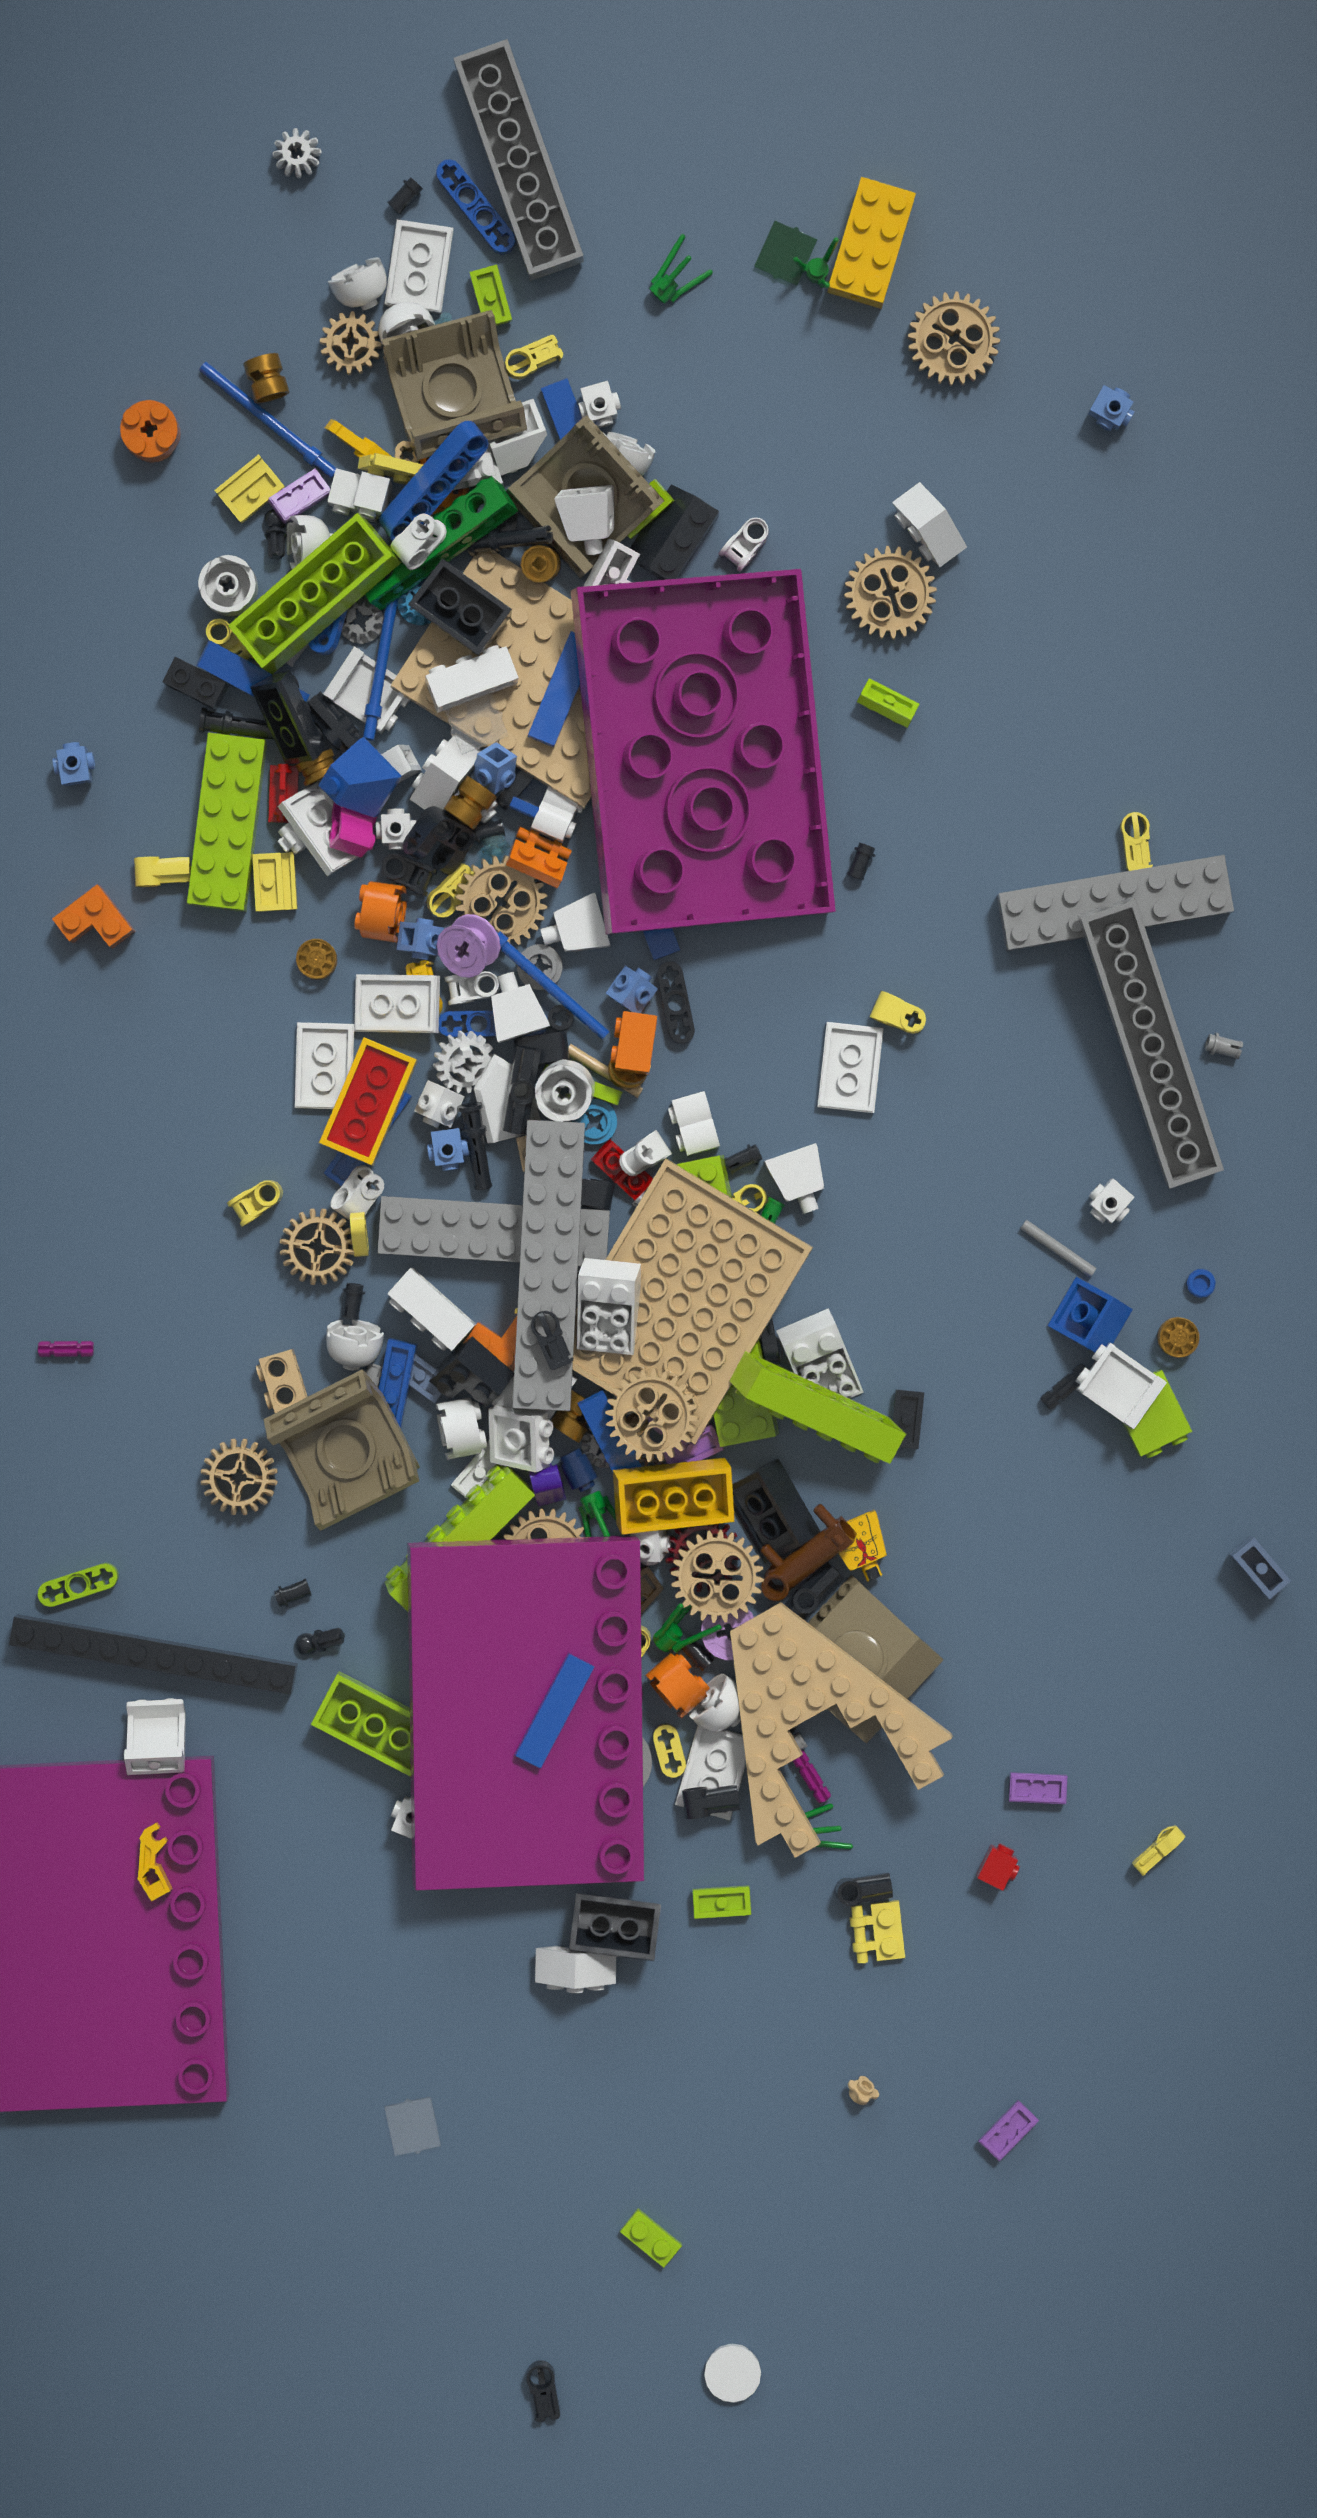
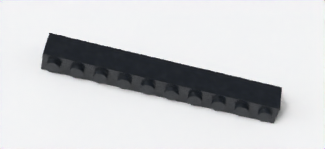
M19 1614L13 1619L9 1642L11 1646L286 1694L293 1692L298 1663Z

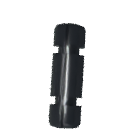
M1078 1364L1072 1370V1374L1068 1373L1051 1387L1053 1389L1051 1392L1047 1391L1040 1398L1043 1404L1051 1410L1059 1404L1058 1400L1060 1398L1063 1400L1079 1386L1075 1381L1086 1367L1083 1364Z

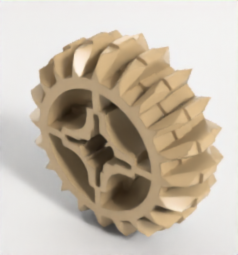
M310 1209L311 1218L307 1219L304 1212L299 1213L302 1222L299 1224L295 1219H291L290 1223L295 1229L292 1231L284 1228L283 1230L285 1234L290 1235V1239H280L281 1244H288V1250H281L280 1255L289 1254L291 1258L283 1262L284 1266H289L293 1263L295 1267L290 1271V1274L295 1275L300 1270L302 1272L299 1278L301 1282H304L307 1275H310L311 1285L316 1284L317 1277L321 1278L322 1285H326L327 1275H330L334 1282L337 1281L338 1277L335 1271L338 1270L341 1274L345 1275L347 1271L342 1267L343 1263L350 1266L354 1263L346 1258L347 1254L354 1255L355 1253L353 1249H348V1244H352V1238L347 1239L346 1235L351 1234V1227L346 1230L341 1228L347 1222L345 1218L341 1219L338 1224L334 1222L338 1215L336 1212H333L329 1219L326 1218V1209H321L320 1217H316L315 1209ZM318 1223L317 1230L312 1239L307 1241L297 1239L302 1229L310 1224ZM326 1224L338 1233L342 1246L333 1245L327 1241ZM321 1232V1244L331 1247L333 1250L326 1249L325 1252L321 1251V1255L317 1256L315 1249L304 1246V1243H316L315 1239L319 1238ZM295 1248L305 1249L310 1253L311 1269L305 1267L300 1262ZM328 1253L340 1254L338 1261L332 1267L319 1271L324 1255Z
M231 1439L230 1449H228L225 1442L220 1443V1448L223 1451L221 1454L215 1448L211 1450V1454L216 1458L215 1460L205 1458L204 1462L210 1465L211 1468L201 1469V1474L209 1475V1479L202 1480L201 1485L210 1484L211 1489L206 1490L204 1494L205 1496H209L212 1493L216 1495L211 1501L212 1505L217 1504L219 1500L223 1502L220 1511L224 1512L228 1505L232 1506L231 1515H236L238 1507H241L243 1515H247L248 1505L256 1512L259 1510L256 1503L257 1500L263 1505L268 1503L267 1499L263 1496L264 1493L269 1496L274 1495V1491L267 1487L268 1484L277 1485L278 1481L276 1479H269V1475L278 1473L277 1468L268 1469L267 1465L272 1464L274 1459L269 1458L265 1461L262 1457L267 1454L268 1450L264 1448L258 1454L256 1452L259 1445L257 1442H254L249 1449L247 1448V1439H242L241 1447L237 1446L236 1439ZM238 1453V1460H236V1465L232 1470L218 1469L219 1464L226 1456ZM247 1455L259 1464L262 1476L253 1474L248 1470ZM241 1466V1470L244 1471L243 1474L246 1473L247 1478L253 1479L243 1480L238 1486L235 1480L232 1479V1476L225 1474H235ZM216 1478H221L231 1484L232 1498L227 1497L220 1490ZM246 1484L261 1485L259 1491L252 1498L240 1500L242 1490Z

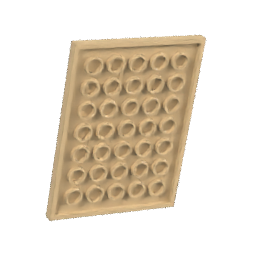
M491 551L479 552L477 556L472 558L463 574L512 609L509 620L485 649L498 645L499 648L507 646L519 678L518 684L437 713L425 683L426 675L430 674L429 670L440 665H445L447 668L456 665V660L467 655H472V658H475L478 655L431 622L390 688L398 693H402L404 697L487 748L497 742L517 756V768L525 771L536 780L556 790L584 809L592 796L580 686L554 748L527 737L571 631L575 632L572 600L544 582L531 581L524 575L520 567L501 555L494 554Z
M665 1159L606 1258L609 1261L641 1264V1289L634 1355L577 1349V1307L573 1370L615 1395L612 1391L614 1388L623 1390L620 1383L622 1379L631 1383L630 1374L635 1373L640 1378L642 1369H645L648 1376H651L652 1370L657 1368L659 1377L667 1370L669 1371V1380L679 1376L677 1385L680 1387L687 1383L688 1387L684 1391L685 1394H695L689 1400L690 1404H698L699 1406L692 1410V1414L699 1416V1419L691 1421V1425L695 1426L697 1431H688L687 1433L692 1438L691 1442L697 1444L731 1387L730 1379L744 1352H752L814 1247L672 1161ZM644 1388L642 1390V1399L647 1403H652L655 1399L654 1391L651 1388ZM664 1393L653 1410L646 1411L649 1417L654 1420L659 1419L656 1417V1412L666 1400L667 1394ZM668 1404L665 1408V1413L669 1418L676 1419L679 1415V1409L674 1404Z

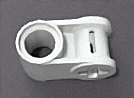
M420 514L392 541L391 550L409 570L416 569L443 542L447 533L444 523L433 519L430 515Z
M761 518L749 519L729 539L718 554L721 557H727L737 566L738 572L743 571L768 538L769 529L766 522ZM757 524L763 527L764 534L761 538L752 539L748 535V529L752 525ZM734 549L737 553H739V554L742 556V558L739 557V556H738L734 551H732V550Z
M481 972L479 975L471 978L458 975L444 977L445 982H448L451 998L448 1001L449 1005H459L474 1002V1000L491 998V996L498 994L501 989L497 976L491 972ZM485 977H491L495 982L494 989L488 993H484L480 989V982Z
M655 1130L637 1142L634 1147L624 1152L620 1156L619 1162L626 1174L636 1176L647 1168L661 1162L671 1155L672 1152L658 1131Z
M365 1165L356 1167L341 1188L333 1195L331 1199L332 1209L349 1221L350 1213L365 1212L366 1215L369 1208L384 1190L383 1179L379 1175L374 1174Z

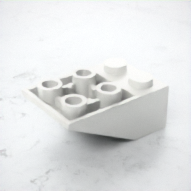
M584 1258L578 1274L577 1349L634 1355L641 1289V1264Z
M829 1308L776 1330L795 1374L847 1398H852L864 1392Z

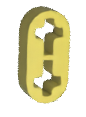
M365 1212L350 1213L354 1257L369 1256Z
M668 1723L661 1724L653 1733V1741L660 1767L666 1776L671 1778L682 1775L686 1768V1760L679 1734L673 1725ZM667 1729L668 1733L674 1734V1737L670 1738L672 1748L666 1749L665 1742L658 1740V1736L662 1735L661 1730ZM673 1752L676 1761L680 1760L682 1763L677 1766L678 1771L672 1772L671 1768L665 1767V1764L669 1763L668 1753Z

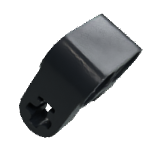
M431 806L423 811L420 818L407 834L403 843V850L406 854L416 859H422L430 852L436 841L441 842L432 857V866L443 874L450 875L456 871L469 849L473 846L475 834L450 813L439 807Z

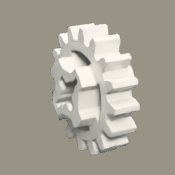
M458 1031V1038L456 1039L448 1035L449 1043L447 1045L440 1042L439 1045L443 1050L441 1053H434L439 1062L434 1063L433 1067L440 1071L436 1076L440 1081H444L443 1084L448 1089L453 1086V1090L460 1093L463 1087L467 1093H471L472 1086L476 1085L479 1078H481L493 1056L490 1053L493 1047L489 1043H485L486 1039L481 1035L477 1037L473 1031H469L467 1037L462 1031ZM470 1045L477 1047L480 1052L472 1051ZM449 1072L457 1073L460 1079L452 1077Z

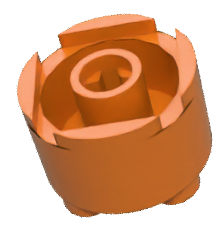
M153 400L135 403L124 412L121 420L120 433L124 444L135 457L145 462L154 463L167 459L180 441L181 432L178 421L172 411L163 403ZM148 426H153L154 429H157L153 431L152 437H148L144 433L148 430Z
M370 881L368 885H361L359 901H362L361 913L357 912L354 926L356 930H360L362 938L398 942V938L395 935L399 933L400 922H405L407 902L401 901V893L407 894L405 886Z
M670 1653L645 1675V1678L654 1680L650 1683L652 1688L670 1708L679 1709L676 1715L682 1719L708 1697L706 1692L710 1688L700 1676H693L688 1671L692 1666L681 1654L678 1655L676 1653L673 1655Z

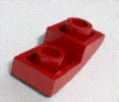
M609 1139L591 1160L629 1196L636 1200L649 1187L653 1178L646 1171L636 1176L626 1174L619 1162L620 1156L624 1151Z

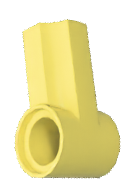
M134 858L135 887H156L165 883L190 882V858Z

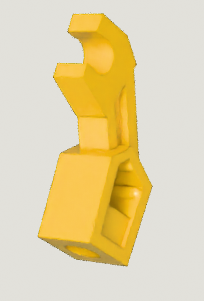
M330 419L325 426L327 431L333 433L340 441L355 450L354 455L358 458L370 454L374 455V453L392 457L373 441L366 437L361 439L333 419Z
M158 1822L144 1829L139 1838L141 1843L137 1879L151 1901L173 1889L162 1865L156 1863L157 1853L168 1841L167 1837L161 1840L154 1839L153 1832L161 1827ZM152 1868L156 1870L155 1874L158 1875L160 1880L150 1885L145 1874Z

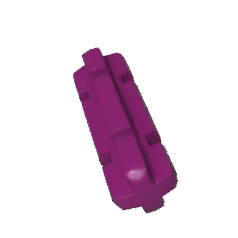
M41 1341L38 1343V1355L40 1357H51V1355H54V1357H77L78 1355H81V1357H91L94 1355V1343L92 1341H81V1343H78V1341H54V1343H51V1341Z
M801 1750L803 1755L793 1760L796 1768L799 1767V1773L810 1791L813 1790V1796L819 1804L823 1803L831 1797V1794L827 1787L822 1785L823 1781L813 1764L808 1762L809 1758L805 1751Z

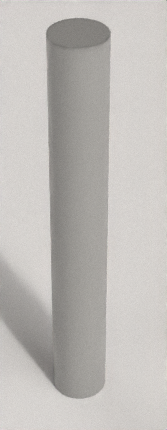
M1027 1219L1020 1228L1022 1231L1087 1276L1091 1277L1096 1267Z

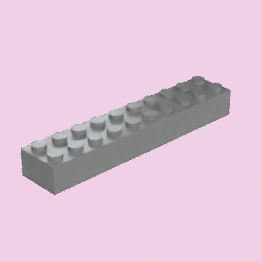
M1129 897L1077 915L1165 1184L1169 1188H1173L1223 1171L1224 1168L1136 900L1133 897Z
M527 1120L513 1408L571 1410L573 1362L556 1370H551L539 1342L532 1332L531 1321L540 1311L546 1310L556 1314L563 1332L560 1334V1337L563 1336L571 1354L569 1358L573 1357L585 1123ZM544 1314L553 1334L556 1330L555 1320L550 1314ZM537 1317L535 1319V1328L541 1336H546L540 1319Z

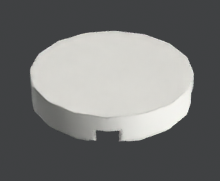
M727 2344L720 2346L709 2356L706 2361L704 2376L707 2387L714 2396L723 2401L738 2402L747 2399L755 2392L760 2384L761 2369L757 2357L748 2348L738 2344Z

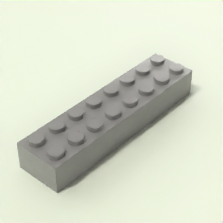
M508 39L453 58L459 80L530 281L583 263L584 256Z
M1225 855L999 893L997 901L1006 951L1083 939L1085 937L1077 915L1129 897H1133L1136 900L1145 928L1234 912Z
M381 1196L378 1253L520 1262L523 1205ZM581 1209L578 1266H582L584 1258L606 1260L610 1211Z

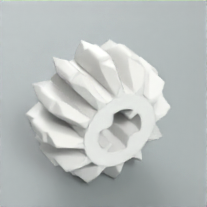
M297 128L293 129V137H289L287 132H283L282 136L285 142L276 140L275 146L280 150L273 152V158L280 159L276 163L277 168L282 169L286 167L284 173L288 177L295 170L297 179L301 178V170L304 169L308 175H311L312 170L309 165L318 167L320 162L314 157L322 155L321 149L314 148L318 144L317 138L308 140L310 133L307 130L299 137ZM297 148H301L303 156L300 158L298 155V159H294L291 151L295 149L297 152Z

